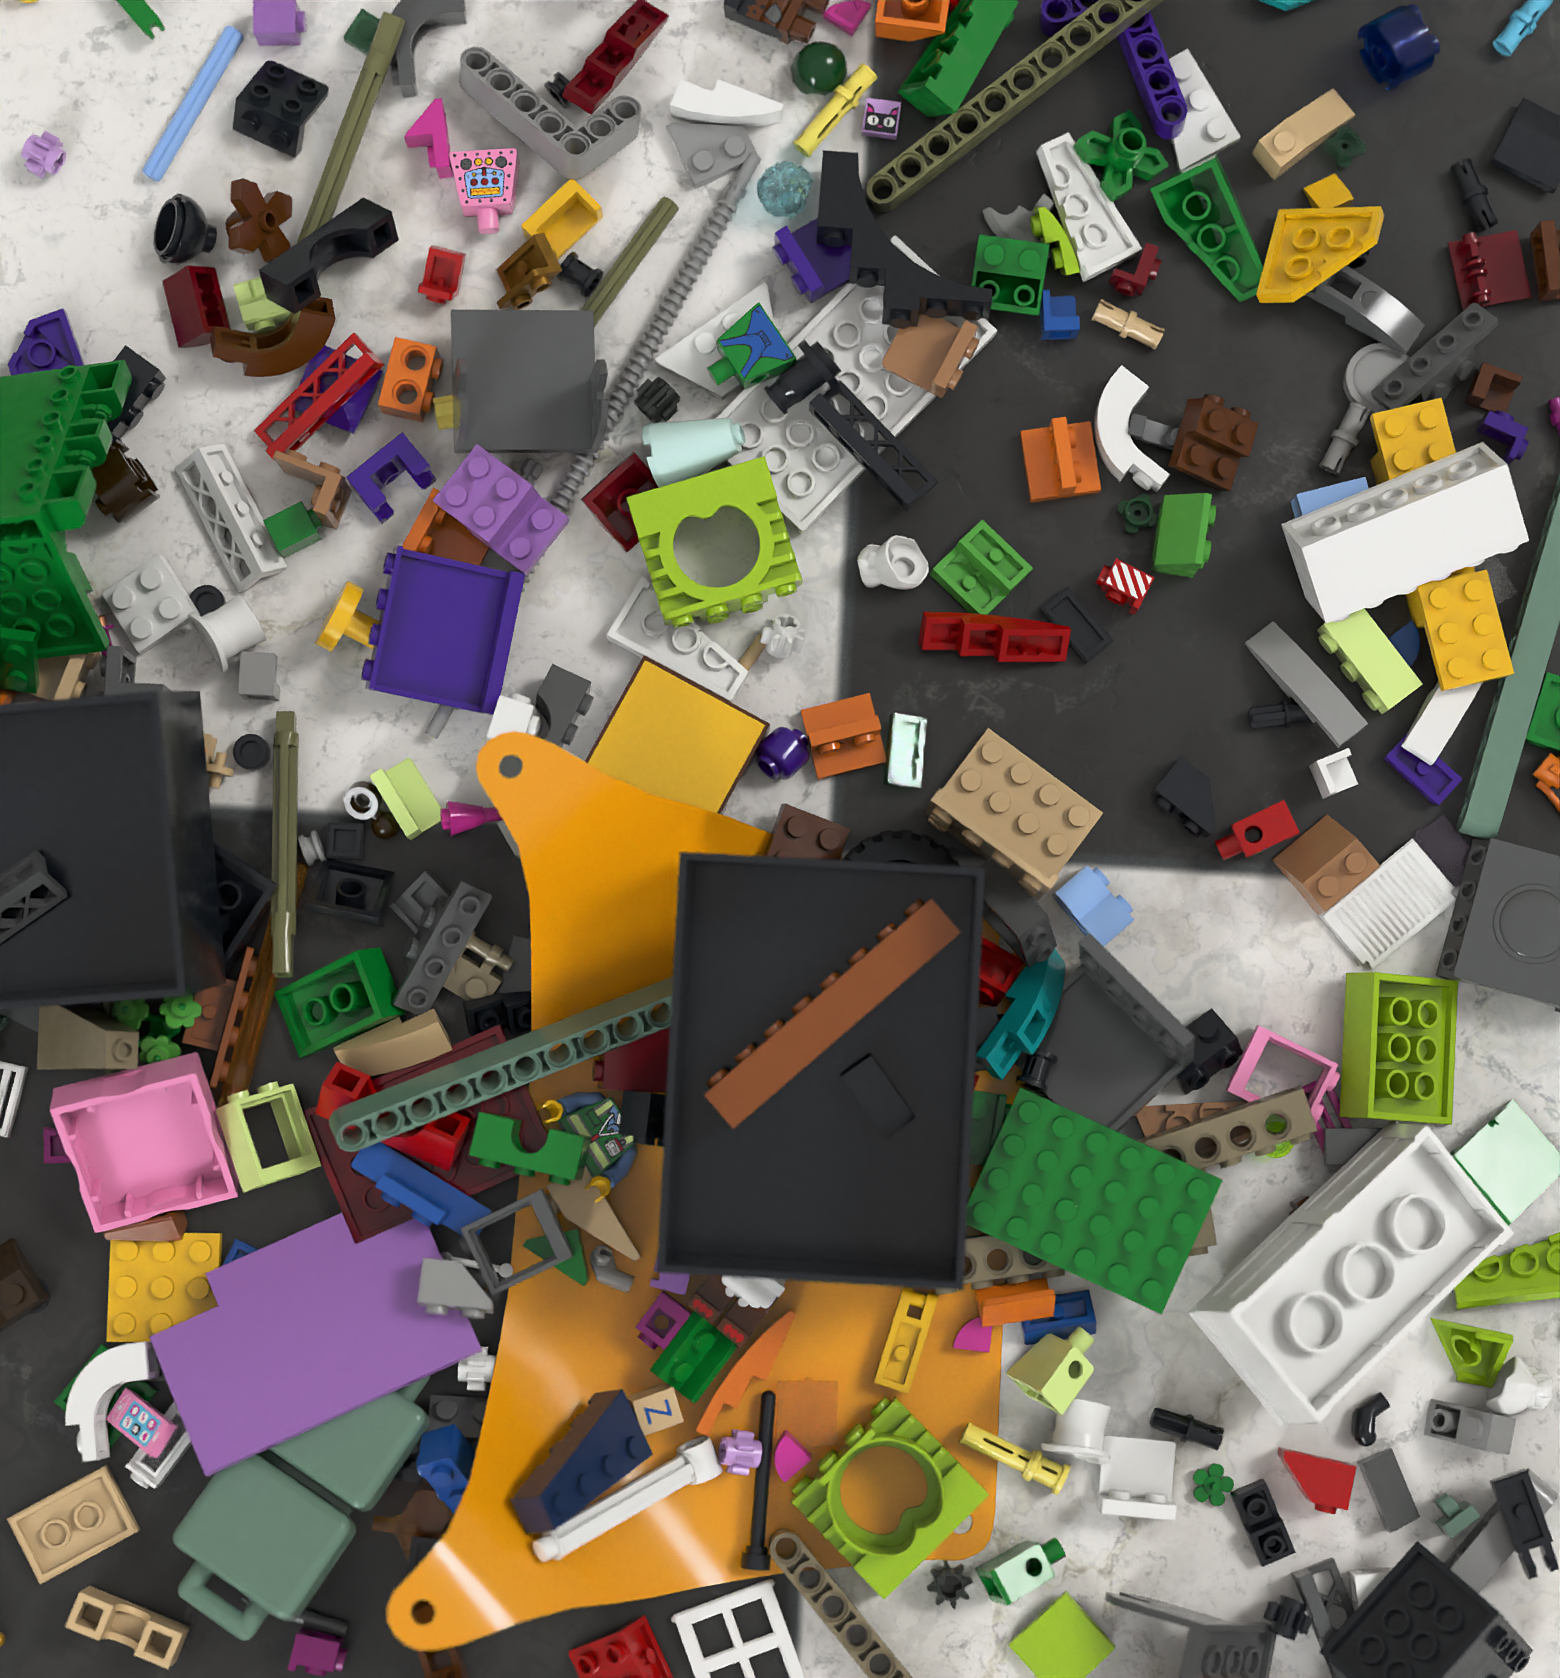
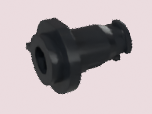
M805 339L799 343L798 346L804 354L785 370L775 383L770 387L766 386L764 388L784 415L788 413L787 410L790 407L804 400L825 382L833 390L840 385L835 376L841 372V369L818 341L811 346Z

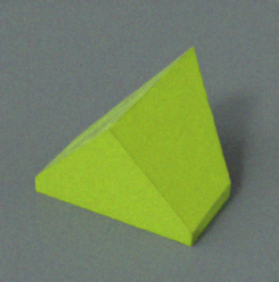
M1430 1318L1454 1369L1456 1381L1492 1388L1514 1341L1513 1335Z

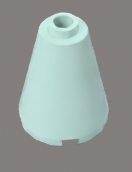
M732 418L650 423L644 425L642 429L644 446L651 445V456L646 458L658 488L706 473L740 453L742 450L741 444L746 443L741 424H735Z

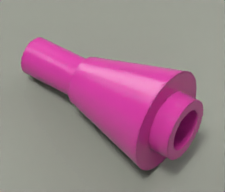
M447 801L446 808H440L442 830L448 829L450 836L485 824V822L503 820L496 807L483 808V806Z

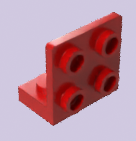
M645 1615L633 1619L612 1634L575 1647L568 1652L579 1678H673Z

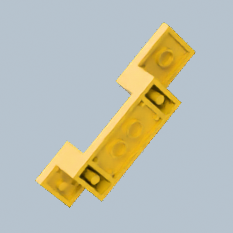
M1442 398L1373 413L1370 416L1378 452L1370 460L1376 485L1456 453ZM1464 567L1451 572V575L1443 580L1429 581L1419 585L1415 591L1405 594L1411 620L1417 629L1425 628L1441 692L1514 674L1487 569L1475 572L1474 567Z

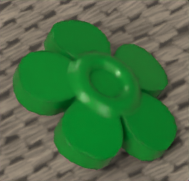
M1212 1463L1208 1467V1473L1203 1469H1197L1194 1472L1193 1481L1201 1485L1197 1486L1193 1491L1197 1501L1205 1502L1209 1498V1502L1214 1506H1220L1225 1502V1496L1221 1490L1224 1492L1232 1491L1234 1482L1232 1478L1223 1476V1466Z

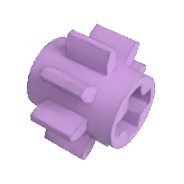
M44 131L41 138L33 134L26 140L21 156L27 160L24 166L28 168V171L41 178H44L46 172L55 175L60 171L66 159V151L61 149L63 143L59 141L60 138Z
M732 1429L731 1437L724 1436L721 1439L718 1458L720 1464L727 1465V1473L748 1476L749 1468H758L762 1457V1444L759 1440H753L754 1432Z

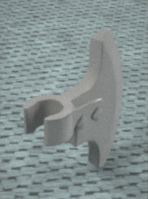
M1043 194L1035 207L1044 206L1051 211L1055 202ZM1020 205L1013 213L1008 215H1002L991 207L983 210L988 226L997 237L1040 243L1037 237L1034 238L1030 225V217L1035 216L1034 210L1028 211Z

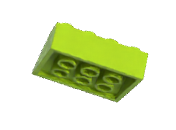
M1380 972L1346 973L1339 1117L1452 1125L1458 997L1457 981Z

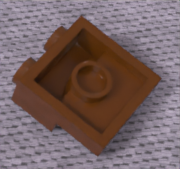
M1204 394L1203 398L1188 399L1168 466L1220 491H1231L1239 460L1242 457L1250 456L1259 423L1250 420L1251 412L1238 407H1231V409L1224 407V399L1219 396Z

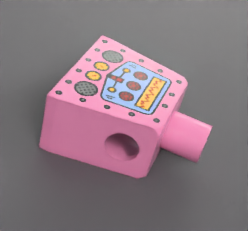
M517 148L449 152L464 216H477L479 233L494 234L499 232L498 215H508L514 212L519 173Z

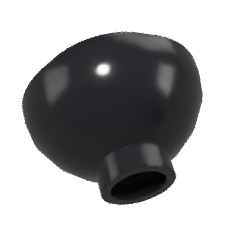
M176 194L172 199H168L159 212L154 230V249L160 261L168 265H180L191 261L201 251L210 253L213 250L217 239V228L214 225L208 224L207 218L197 202L183 194Z

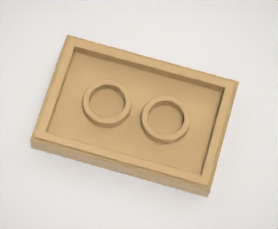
M108 1465L7 1518L39 1584L140 1531Z

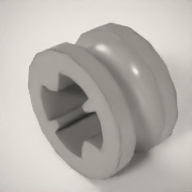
M316 830L311 831L309 837H304V835L298 836L299 844L308 866L314 865V861L317 859L322 862L326 861V854Z

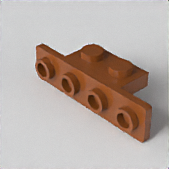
M246 946L236 981L226 979L224 984L198 991L194 994L193 1001L200 1004L202 1012L198 1018L194 1019L195 1023L191 1028H185L182 1043L217 1051L208 1082L210 1088L216 1089L218 1082L225 1083L230 1062L224 1061L227 1047H235L240 1027L233 1026L237 1012L244 1013L249 992L243 991L246 977H254L259 958L253 956L254 948Z

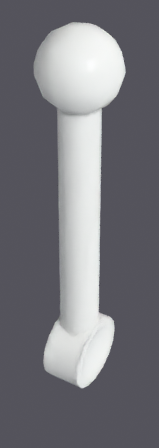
M449 1252L441 1253L443 1260L460 1261L463 1266L479 1269L474 1260L453 1257ZM504 1263L501 1266L492 1264L495 1272L504 1278L511 1276L513 1273V1268L509 1263Z

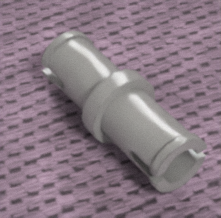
M1350 402L1339 428L1334 429L1331 434L1333 440L1322 462L1319 464L1321 469L1336 476L1340 475L1351 449H1356L1359 443L1357 437L1371 413L1369 409H1365L1366 407L1358 403Z

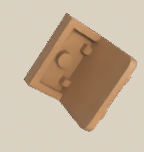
M919 314L917 327L909 326L908 328L898 330L883 358L882 366L892 374L943 399L948 388L955 390L964 372L959 369L965 357L968 359L972 358L980 342L979 339L975 338L978 326L965 320L962 327L959 328L942 318H931L926 314Z

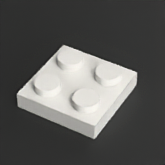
M157 554L101 593L137 652L142 654L189 623L191 620L188 614L196 612L200 615L164 555Z

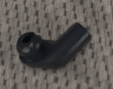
M1381 1392L1358 1406L1352 1414L1351 1433L1354 1440L1358 1441L1361 1446H1371L1376 1441L1375 1418L1391 1407Z

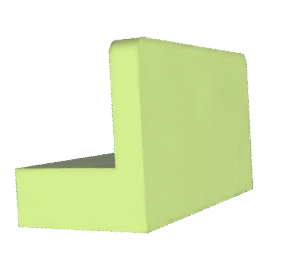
M410 758L405 759L387 771L381 768L370 775V778L408 839H414L441 822V807Z

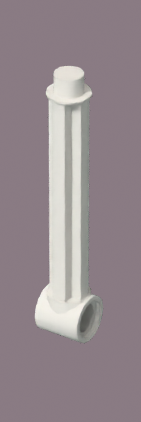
M701 1436L685 1442L676 1449L677 1454L675 1458L578 1512L555 1531L542 1532V1538L533 1543V1549L541 1562H546L551 1558L559 1561L563 1559L564 1555L687 1484H701L720 1475L723 1472V1468L719 1463V1458L710 1436Z

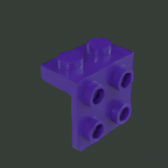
M818 218L792 233L787 226L776 231L774 234L775 246L772 247L782 266L786 264L793 274L790 278L800 295L805 294L810 303L847 283L850 277L852 246L829 247L825 244L817 243Z

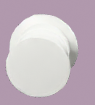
M239 594L220 608L203 616L198 615L196 612L188 614L189 619L208 646L222 673L228 670L227 660L251 646L266 641L264 631L247 602Z
M1074 1398L1062 1415L1056 1412L1051 1442L1042 1443V1450L1060 1453L1094 1464H1108L1111 1455L1103 1451V1445L1111 1407L1094 1401Z

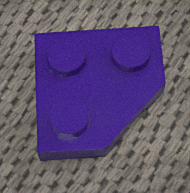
M63 308L29 320L23 332L25 336L17 352H13L8 368L11 375L60 369L69 365H85L69 318Z

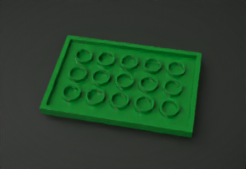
M1020 1087L968 1200L967 1225L1162 1315L1223 1180Z

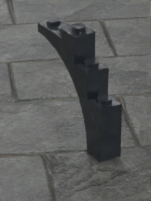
M823 150L817 243L825 244L829 247L852 246L849 284H857L864 288H872L876 285L884 286L882 324L898 329L908 328L909 326L917 327L919 314H926L931 318L955 316L969 321H976L981 318L989 319L992 289L957 283L940 277L913 262L893 245L877 225L865 201L859 178L858 153Z

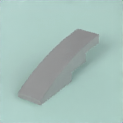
M1271 622L1245 642L1246 647L1289 699L1292 697L1313 723L1317 722L1338 748L1368 725L1367 721L1326 674L1274 622Z

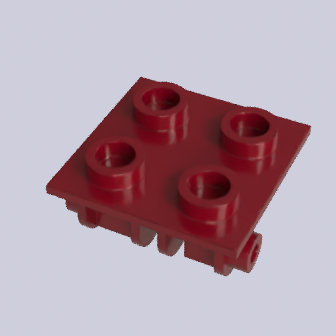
M1517 230L1476 237V233H1469L1463 235L1462 240L1448 242L1462 311L1472 303L1486 307L1531 298Z

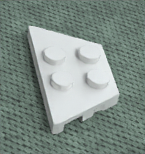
M764 281L654 359L655 364L663 370L665 368L681 376L683 380L694 386L706 389L708 393L721 400L740 388L741 385L736 377L733 376L717 386L709 375L707 367L722 358L717 350L716 341L757 303L761 304L774 324L768 285Z

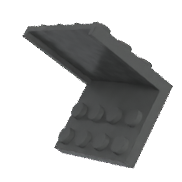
M1088 933L1079 942L1081 965L1064 981L1058 1008L1049 1029L1038 1046V1049L1058 1057L1057 1063L1051 1066L1045 1083L1048 1089L1044 1094L1052 1102L1119 1132L1194 1060L1195 1036L1110 952ZM1024 1052L1020 1054L1014 1063L1022 1072L1028 1055Z

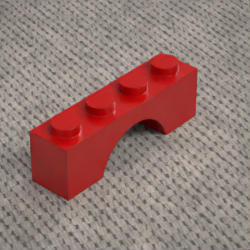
M336 1062L322 1084L315 1114L329 1120L331 1114L339 1107L377 1093L371 1076ZM390 1111L381 1113L378 1118H385L389 1115ZM454 1112L383 1140L381 1143L449 1172L463 1147L471 1119ZM351 1125L347 1128L353 1130L356 1125Z

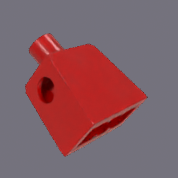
M1285 800L1232 824L1231 827L1234 832L1214 842L1223 861L1244 852L1247 859L1299 835L1300 832ZM1256 827L1261 831L1262 838L1251 843L1246 839L1245 832Z

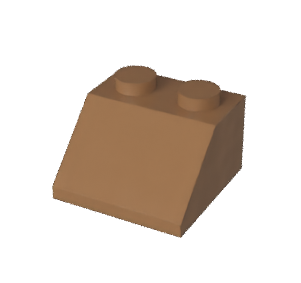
M1328 814L1272 859L1317 915L1330 909L1380 867L1379 863L1358 838Z

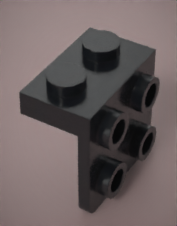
M272 60L266 61L236 97L232 130L296 158L302 150L305 124L327 98L329 88L327 85Z

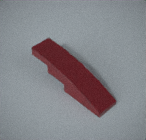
M637 0L606 31L603 42L586 58L583 69L565 86L562 97L592 115L634 67L663 28L669 15L645 0Z

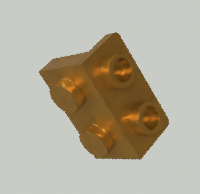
M545 233L533 235L496 269L507 292L496 302L499 309L513 307L514 310H520L529 306L533 302L532 297L548 289L552 285L551 280L562 271Z

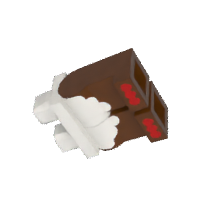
M710 1275L689 1299L687 1305L712 1325L733 1297H737L738 1299L716 1325V1329L742 1349L759 1323L785 1290L784 1284L787 1280Z

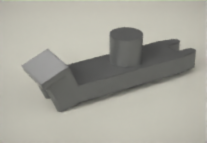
M1132 413L1128 435L1131 438L1173 451L1179 428L1146 419L1147 416Z

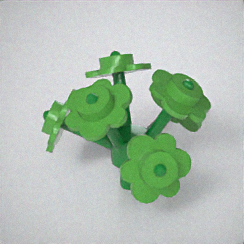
M192 994L164 997V1003L159 1007L161 1015L150 1013L148 1005L144 1003L145 999L115 1001L111 1011V1016L115 1017V1020L134 1030L140 1028L142 1020L150 1023L151 1032L138 1039V1048L141 1047L142 1049L139 1058L148 1064L179 1057L181 1048L176 1043L171 1042V1038L180 1033L181 1027L191 1028L195 1023L194 1019L198 1018L202 1012L200 1004L193 1001Z

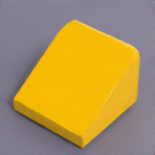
M1332 174L1303 188L1312 208L1348 207L1354 199L1351 192L1336 174Z

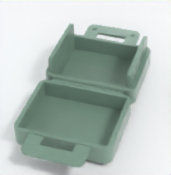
M430 1375L215 1473L173 1534L174 1544L196 1560L178 1586L179 1596L240 1640L252 1638L269 1612L287 1622L298 1619L357 1532L353 1520L349 1518L353 1509L367 1512L374 1508L421 1439L422 1434L428 1429L430 1422L428 1414L413 1402L428 1382ZM213 1573L252 1599L243 1613L205 1586Z

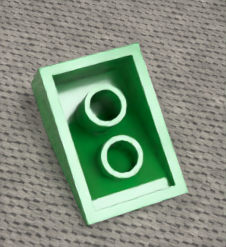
M380 947L356 950L274 992L300 1059L359 1036L406 1014L404 1009L392 1004L398 991Z

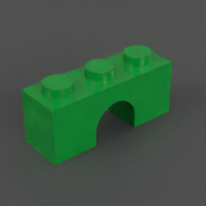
M479 1112L469 1153L471 1156L480 1158L478 1164L500 1169L501 1163L515 1166L513 1173L529 1177H535L536 1171L550 1174L548 1181L570 1186L571 1180H582L592 1137L561 1129H549L544 1147L536 1153H531L522 1146L519 1139L522 1120L490 1112Z

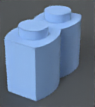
M1087 865L1055 891L1052 897L1076 923L1085 936L1090 933L1104 947L1134 921L1130 915L1133 909L1121 895L1115 898L1106 887L1110 884L1109 880L1097 867L1092 870Z

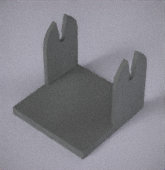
M451 309L454 453H470L476 444L489 453H597L607 428L609 399H604V390L608 377L605 359H597L595 362L594 311Z
M1106 1592L1105 1600L1113 1605L1189 1628L1180 1678H1269L1277 1634L1269 1631L1271 1623L1226 1621L1152 1598L1122 1592L1119 1595Z

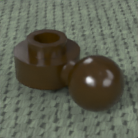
M366 781L354 783L344 796L343 802L346 811L352 817L360 820L370 818L372 821V832L376 837L383 840L395 837L399 832L400 825L391 812L380 809L382 796L376 786ZM360 794L366 795L370 801L363 800Z

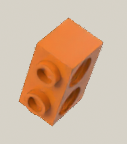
M395 337L378 401V406L382 413L423 422L425 413L432 412V399L435 398V393L431 392L434 379H440L444 359L440 358L436 346ZM413 358H424L426 363L422 369L414 371L408 368V364ZM405 391L417 393L416 400L411 404L400 403V396Z

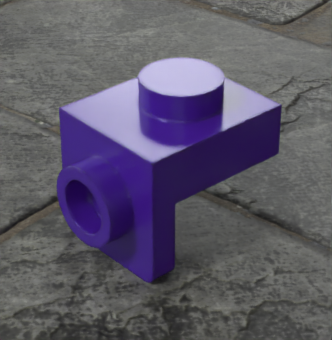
M1488 411L1480 420L1476 432L1508 446L1502 458L1507 465L1511 464L1515 459L1520 460L1529 443L1528 440L1524 439L1528 427L1514 422L1513 416L1502 411Z

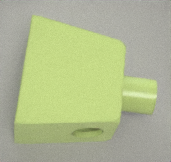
M1077 1327L1066 1341L1049 1333L1013 1365L1006 1374L1029 1398L1062 1415L1093 1373V1365L1083 1354L1094 1343V1339L1081 1327Z

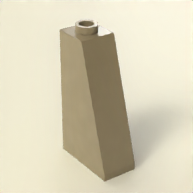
M85 1003L39 1006L37 1069H137L139 1032Z

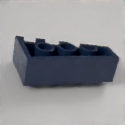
M623 1389L594 1393L589 1399V1406L583 1414L577 1415L571 1422V1429L560 1441H556L549 1450L551 1454L543 1465H538L513 1496L511 1502L526 1533L555 1531L653 1455Z

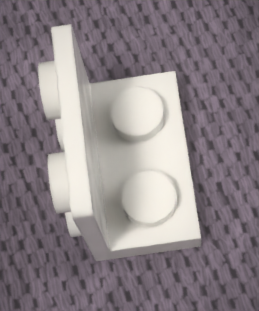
M1104 1435L1103 1451L1109 1453L1111 1458L1108 1464L1100 1465L1097 1509L1100 1513L1175 1520L1177 1505L1172 1502L1175 1442Z

